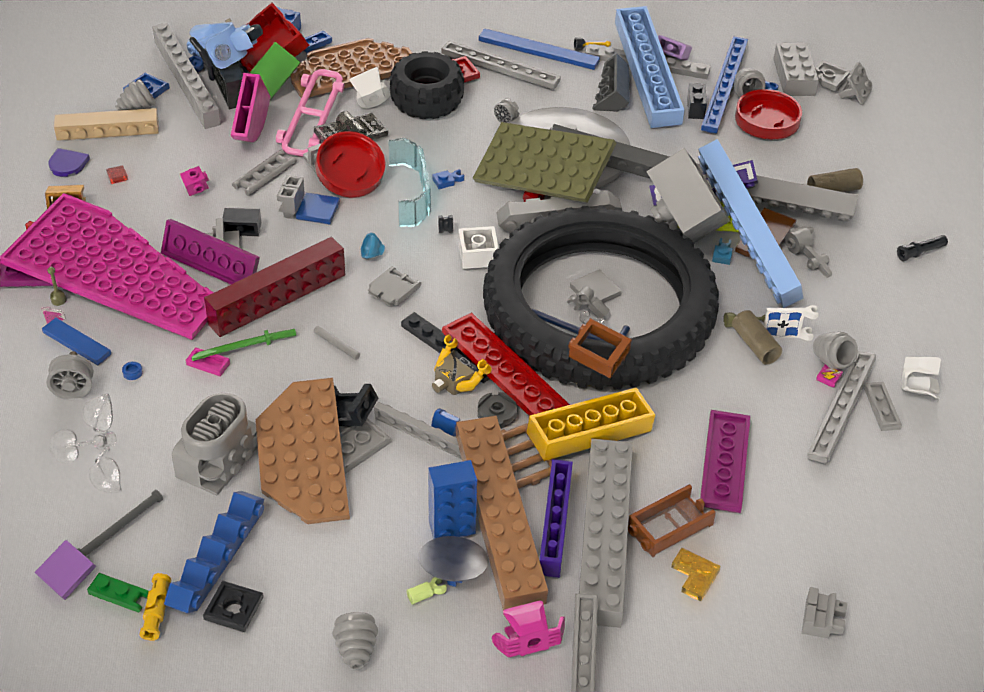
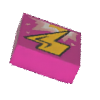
M825 364L817 375L816 380L834 388L842 377L843 371L829 368Z

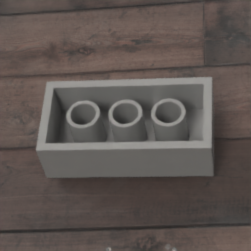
M776 43L773 59L783 93L789 96H816L819 79L807 43Z

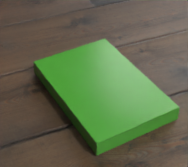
M275 42L250 73L261 76L271 100L301 62Z

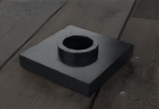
M222 580L203 614V619L245 632L263 599V592ZM232 604L241 606L240 612L236 614L226 609Z

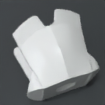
M378 67L350 79V82L357 91L356 99L361 108L368 109L378 106L390 96V90L384 84V80L380 81Z
M905 357L902 372V390L928 394L938 399L939 396L935 394L940 392L938 380L932 377H915L912 372L938 375L941 359L938 357Z

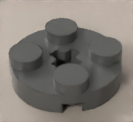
M498 392V395L488 393L481 397L478 402V418L497 416L500 429L513 422L516 418V402L506 393ZM493 408H495V409L501 408V410H500V411H495Z

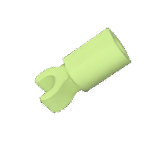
M434 577L429 583L425 582L407 589V597L411 604H415L432 597L433 594H444L447 591L446 584L437 586V584L442 583V579Z

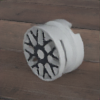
M509 98L503 99L494 107V114L499 122L509 123L514 118H517L520 113L518 112V105Z

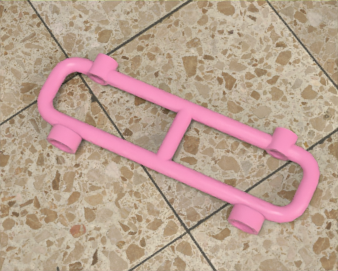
M320 69L313 72L312 75H302L301 86L306 87L292 121L287 132L279 129L276 134V142L282 144L281 147L285 153L303 157V154L308 152V149L299 150L288 147L302 113L320 117L314 134L309 139L308 148L321 144L320 134L338 92L343 93L345 84L342 83L343 78L338 72ZM319 76L333 77L336 81L333 83V88L324 110L305 107Z

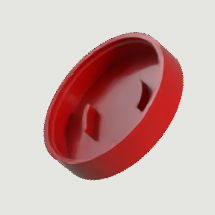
M768 89L754 90L742 95L737 102L735 120L738 126L746 133L762 139H782L793 135L798 130L802 117V108L793 97L780 91Z
M339 132L326 138L320 145L315 161V170L320 182L331 192L349 198L362 197L371 193L379 186L385 171V157L381 148L371 138L357 132Z

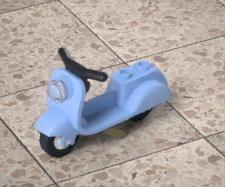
M230 18L225 20V23L195 25L189 32L191 37L187 41V50L193 56H201L207 67L209 79L214 81L216 77L213 64L217 68L223 69L243 58L248 53L247 50L253 48V45L258 42L257 38L263 34V30L259 24L252 26L245 24L235 28Z

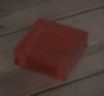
M123 165L106 169L111 184L128 180Z

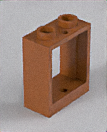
M590 318L586 325L582 324L577 337H573L569 342V357L611 378L629 353L632 339ZM590 333L616 346L608 360L581 347Z

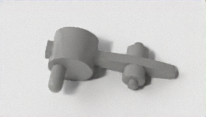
M794 227L790 229L785 235L787 248L795 254L801 251L804 252L809 258L807 261L809 269H818L826 278L832 276L831 270L826 265L829 262V257L826 254L818 255L811 248L813 245L812 233L814 228L800 227L795 229Z

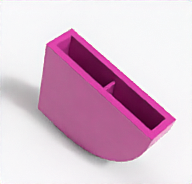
M243 73L231 130V137L234 140L255 142L263 130L270 102V94L259 74Z

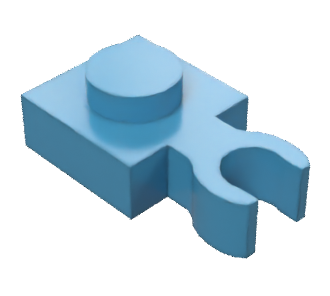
M720 238L719 245H715L712 262L730 265L733 248H730V239L728 243H723L722 238Z

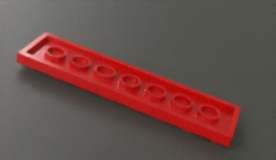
M472 312L442 327V333L445 336L450 335L451 342L456 338L458 341L457 347L476 366L482 359L491 366V372L486 375L529 416L570 405Z

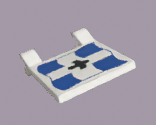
M816 305L806 308H767L763 326L773 338H801L811 341L814 336L811 334L812 328H802L804 316L810 319H817L819 316L818 308Z

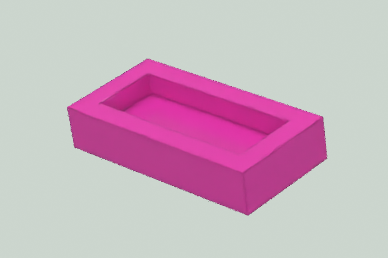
M195 347L187 357L186 365L221 377L230 365L229 358L215 354L192 361V356L204 351Z

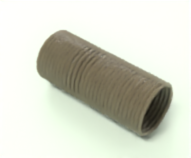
M859 168L809 176L807 185L839 192L853 191L862 188L863 175Z
M745 310L734 317L732 321L733 328L763 364H771L781 356L782 347L752 311Z

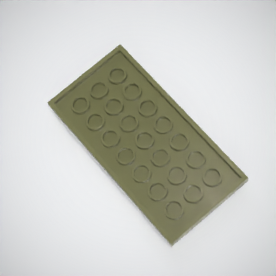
M501 122L473 176V180L478 183L588 203L617 143L614 139Z

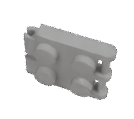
M391 266L369 284L368 294L376 299L381 298L380 301L390 307L393 305L398 306L420 288L421 282L409 278V275L406 273L402 274L395 267Z

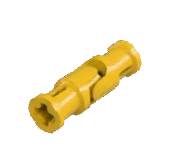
M156 573L152 577L151 582L153 585L152 589L148 592L143 614L144 624L139 633L140 637L145 640L153 641L159 638V626L163 622L166 608L164 602L168 586L172 581L171 577L167 574Z

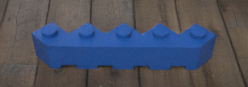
M244 491L233 492L228 512L218 514L212 535L202 537L197 557L187 559L181 580L170 583L164 605L185 613L194 612L200 608L259 517L263 514L264 498Z

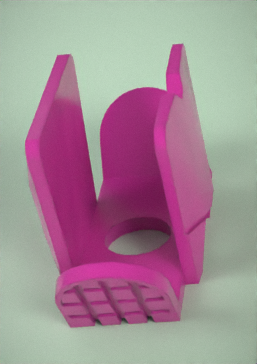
M536 601L503 610V615L510 624V626L504 628L509 639L500 633L492 635V642L495 647L507 657L525 656L530 653L548 650L549 647L561 644L565 629V617H560L557 627L548 629L543 601Z

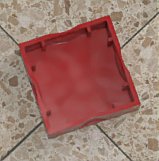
M272 2L246 24L250 26L259 24L263 34L257 38L258 42L253 45V48L247 50L248 53L239 62L250 73L275 42L294 57L310 45L297 28L285 18L283 13Z

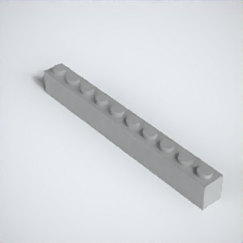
M168 23L152 26L155 44L204 129L221 125L217 105Z

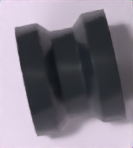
M453 215L448 217L438 216L439 233L444 231L453 233Z

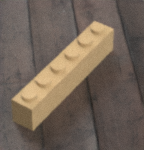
M157 108L55 115L54 130L57 140L158 134L159 121Z

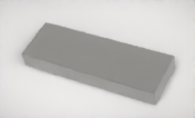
M884 382L865 383L864 390L881 431L900 430L902 424Z

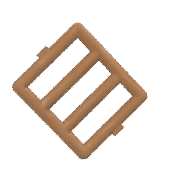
M523 424L508 431L505 429L501 430L503 439L507 440L522 433L527 434L528 424ZM529 439L506 448L508 456L533 447L534 444ZM538 453L511 464L512 470L516 472L543 461ZM552 459L546 460L550 467L516 480L518 489L532 484V486L540 483L541 479L550 476Z

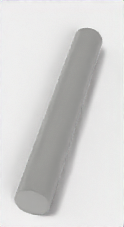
M315 327L314 332L354 359L357 360L360 357L359 352L321 327Z

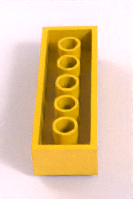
M636 387L530 415L527 434L542 459L546 461L591 448V438L618 441L651 432L655 414Z

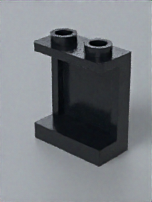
M364 384L359 393H340L334 385L339 426H363L379 399L372 385Z

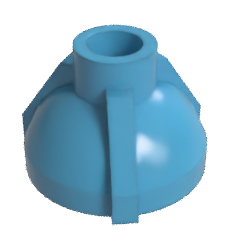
M370 232L365 236L360 249L362 258H373L384 253L385 245L382 244L375 233Z

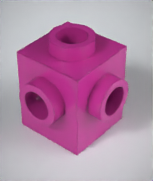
M199 166L180 173L189 196L201 193L209 188L206 183L209 181V178L205 171H201Z

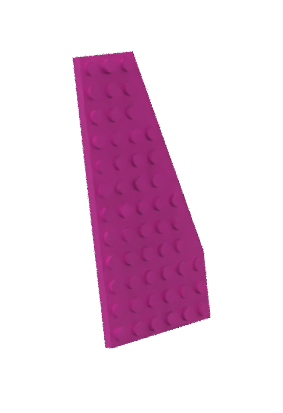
M65 193L0 256V264L50 284L53 283L51 275L47 270L49 267H54V275L58 287L191 340L207 323L204 297L214 292L196 282L186 274V270L169 257L159 253L149 245V241L112 216V212Z

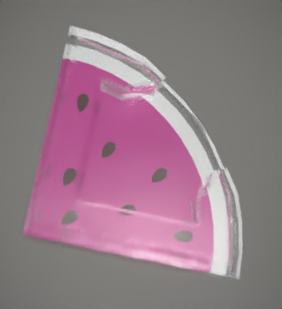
M51 307L41 308L47 324L54 318L59 320L66 319L64 312L60 309H51Z

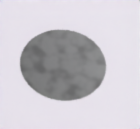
M445 536L427 542L419 552V562L426 572L436 578L447 581H466L478 577L486 570L488 556L485 550L474 541L462 537Z

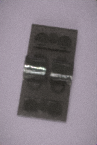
M348 111L341 112L335 122L314 126V133L322 142L335 133L345 131L357 132L372 140L388 136L389 131L373 113L353 117Z

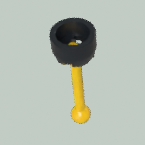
M575 37L574 49L582 50L588 44L609 47L611 42H585L583 38Z

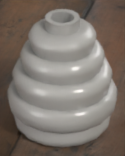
M751 68L742 69L735 76L734 90L739 97L750 91L766 88L765 78L758 70Z
M137 80L136 82L129 83V87L124 89V92L120 94L121 98L116 100L117 105L115 107L118 111L151 109V106L155 105L156 101L143 81Z
M838 331L819 335L814 341L813 350L829 368L844 369L848 368L855 361L858 346L851 336L845 332Z
M351 612L340 615L335 620V627L332 632L336 640L335 645L339 649L345 664L350 665L352 669L363 668L364 664L369 662L373 646L376 643L378 627L375 624V619L372 615L364 612Z

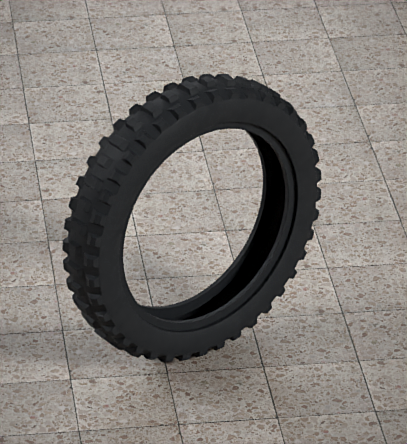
M582 206L578 210L569 207L565 208L564 212L558 213L555 210L549 212L546 217L537 216L534 218L533 223L525 222L520 226V230L515 229L509 234V239L505 238L499 244L500 249H496L493 253V259L488 264V273L484 277V308L490 327L495 331L494 334L523 361L527 362V365L534 371H542V376L548 379L551 377L559 378V382L566 385L568 382L577 383V387L585 388L586 385L595 386L596 390H603L604 386H612L614 390L622 389L623 385H630L632 388L639 387L641 382L646 381L648 384L656 382L659 376L666 378L672 375L673 370H681L686 366V361H692L696 357V352H700L704 348L705 340L709 339L712 329L715 327L719 309V290L715 282V273L711 271L709 261L703 259V252L699 248H694V242L690 238L684 239L683 233L678 229L671 230L669 224L664 221L658 223L650 215L643 217L637 211L624 212L622 208L615 207L614 210L606 209L605 206H598V209ZM595 251L624 255L643 262L659 272L674 289L680 306L676 313L659 328L644 335L630 338L632 341L629 353L612 377L608 378L570 358V348H568L571 339L577 336L565 333L546 323L527 304L521 289L528 277L540 266L555 258L579 252ZM586 338L581 347L606 360L616 349V346L605 340Z

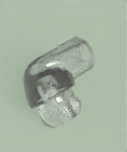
M588 310L580 311L579 320L586 325L591 318L605 325V318H592L589 316L590 312Z

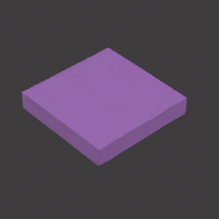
M65 540L34 573L65 600L96 566L71 543Z

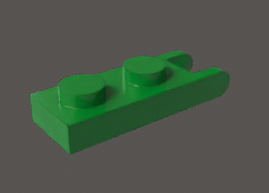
M98 573L87 588L89 595L138 613L142 610V606L137 601L140 597L147 599L149 592L146 589L102 573Z

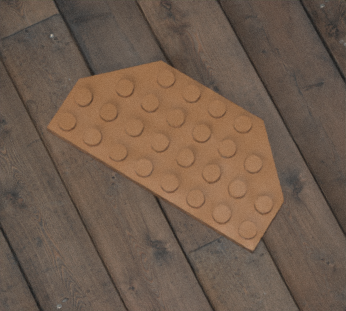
M365 38L309 52L306 60L302 61L297 67V71L290 76V80L301 98L306 87L301 86L302 75H312L313 72L320 69L338 72L343 78L344 89L354 87L350 82L352 77L375 67H378L380 80L389 78L394 65L404 56L407 57L409 54H412L409 47L402 46L398 48L394 47L392 43L383 41L377 43L374 42V39ZM319 76L309 98L331 92L336 79Z
M333 378L292 382L255 419L262 494L277 501L278 505L290 513L293 512L299 516L306 524L348 520L350 515Z

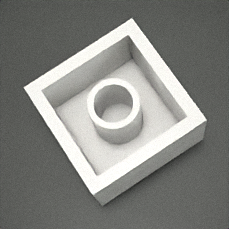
M495 227L461 228L458 231V245L462 268L488 267L490 260L493 259V253L496 249H499Z

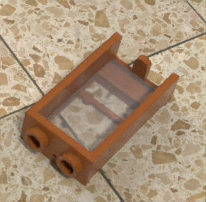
M690 484L629 515V534L635 537L642 549L647 551L652 557L694 533L713 526L716 512L713 509L704 513L705 503L703 499L699 498L695 503L690 497L692 491Z

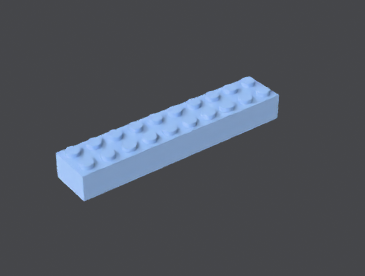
M647 6L616 9L615 25L650 128L682 125L684 107Z
M718 139L699 148L700 156H698L700 167L703 173L707 174L711 187L715 188L718 200L723 202L726 214L731 216L735 230H739L743 244H747L748 252L751 258L755 259L760 274L764 275L767 287L772 289L776 303H781L782 307L785 308L803 299L801 283Z

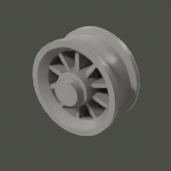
M75 351L67 355L58 356L49 364V375L46 381L47 387L53 394L61 398H81L87 395L92 388L93 366L85 358L77 356L78 354Z

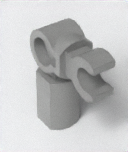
M584 286L576 295H571L567 300L568 304L570 302L576 304L574 310H578L581 305L587 304V307L600 320L610 311L598 297H594V291L588 286Z

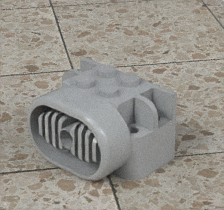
M230 393L210 395L203 399L184 420L181 427L182 438L177 442L172 451L176 478L217 496L232 477L239 473L241 466L251 458L252 453L258 447L256 424L248 420L246 405L241 398Z

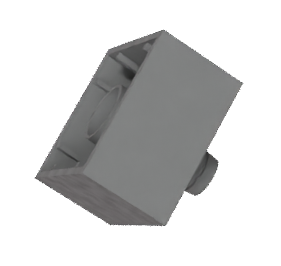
M685 148L646 171L662 199L656 202L657 206L650 209L658 223L662 221L671 223L675 220L682 233L695 243L731 221L697 163Z

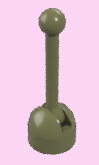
M49 267L47 271L51 275L54 291L50 294L51 303L55 306H60L66 302V296L57 287L54 275L55 268Z
M724 313L723 322L726 328L733 327L732 321L736 316L735 313ZM765 315L757 317V319L764 322Z

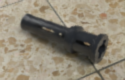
M941 235L920 243L914 241L907 246L901 245L897 248V256L901 261H906L910 257H919L923 252L946 246L948 239L945 235Z

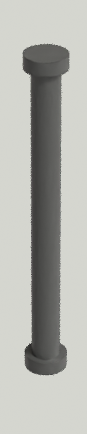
M154 490L150 497L82 549L78 548L77 550L86 557L154 503L162 501L163 496L158 490Z

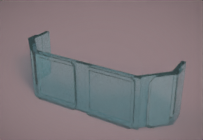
M406 138L388 140L389 166L406 165L418 171L423 192L415 199L398 200L399 227H415L424 221L431 212V188L428 172H426L423 148L421 149V146H417L416 143Z

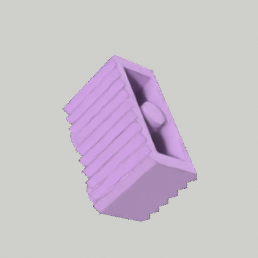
M658 36L663 53L684 61L688 60L692 46L666 36Z

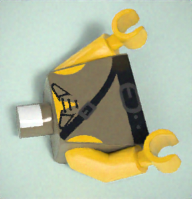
M446 335L444 338L446 347L442 349L434 368L435 382L432 383V388L437 393L446 389L452 395L472 391L482 380V375L489 374L492 368L484 359L480 360L476 367L455 350L451 352V348L457 347L458 341L454 338L453 342L449 343L451 336Z

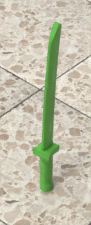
M295 329L269 333L268 330H264V335L198 352L192 356V361L266 342L267 345H270L272 340L296 336Z

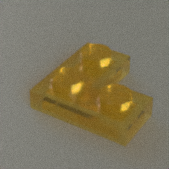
M684 548L680 549L671 568L689 576L682 586L681 592L699 601H702L721 567Z

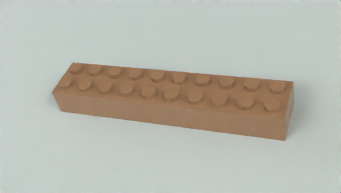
M497 416L456 422V438L462 461L471 460L477 477L476 513L502 609L536 601H543L545 605L547 603L548 588Z

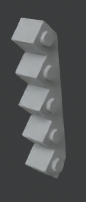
M605 190L600 191L599 194H592L588 203L554 196L546 200H540V198L526 199V202L519 203L508 201L496 213L498 226L511 233L515 229L517 230L523 223H533L535 217L540 215L546 217L549 212L555 210L560 213L564 212L565 208L572 207L574 210H578L582 206H589L590 209H598V206H605L606 209L614 210L615 207L622 208L620 198Z

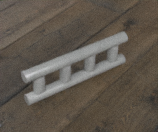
M279 150L233 182L232 186L235 189L240 186L246 188L244 192L249 196L296 163L297 159L294 156L287 159L283 157V150ZM275 161L282 163L277 168L271 165ZM264 169L270 171L266 176L260 174ZM252 177L258 180L254 184H251L247 181L250 180Z

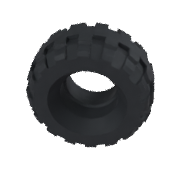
M428 51L409 54V56L401 58L391 71V99L402 113H407L408 116L413 118L437 119L440 116H446L451 111H455L461 103V99H463L464 74L459 64L447 55Z

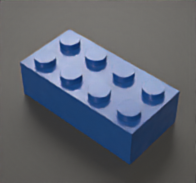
M471 460L428 467L429 525L433 539L445 536L467 537L476 534L477 477Z

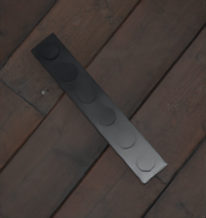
M413 312L401 321V327L438 353H441L442 349L446 347L444 342L445 335L442 331L417 313ZM458 347L451 348V352L455 350L474 364ZM483 374V378L480 382L484 384L490 378L486 374Z

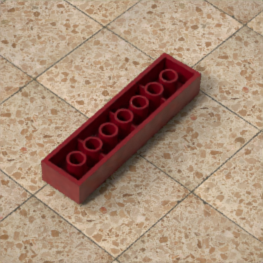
M331 236L204 297L208 325L219 337H222L346 275L344 248Z

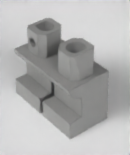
M286 175L277 194V201L282 202L278 212H283L285 218L294 219L305 195L303 177Z
M810 587L806 599L802 634L829 638L830 633L842 635L845 628V620L834 618V615L845 617L847 603L836 600L837 593H831L828 596L818 593L819 589Z

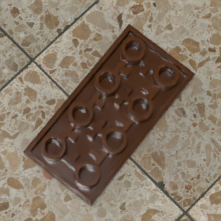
M764 208L760 214L780 247L785 240V235L796 225V219ZM740 240L735 248V252L751 258L747 244L744 245L742 240Z

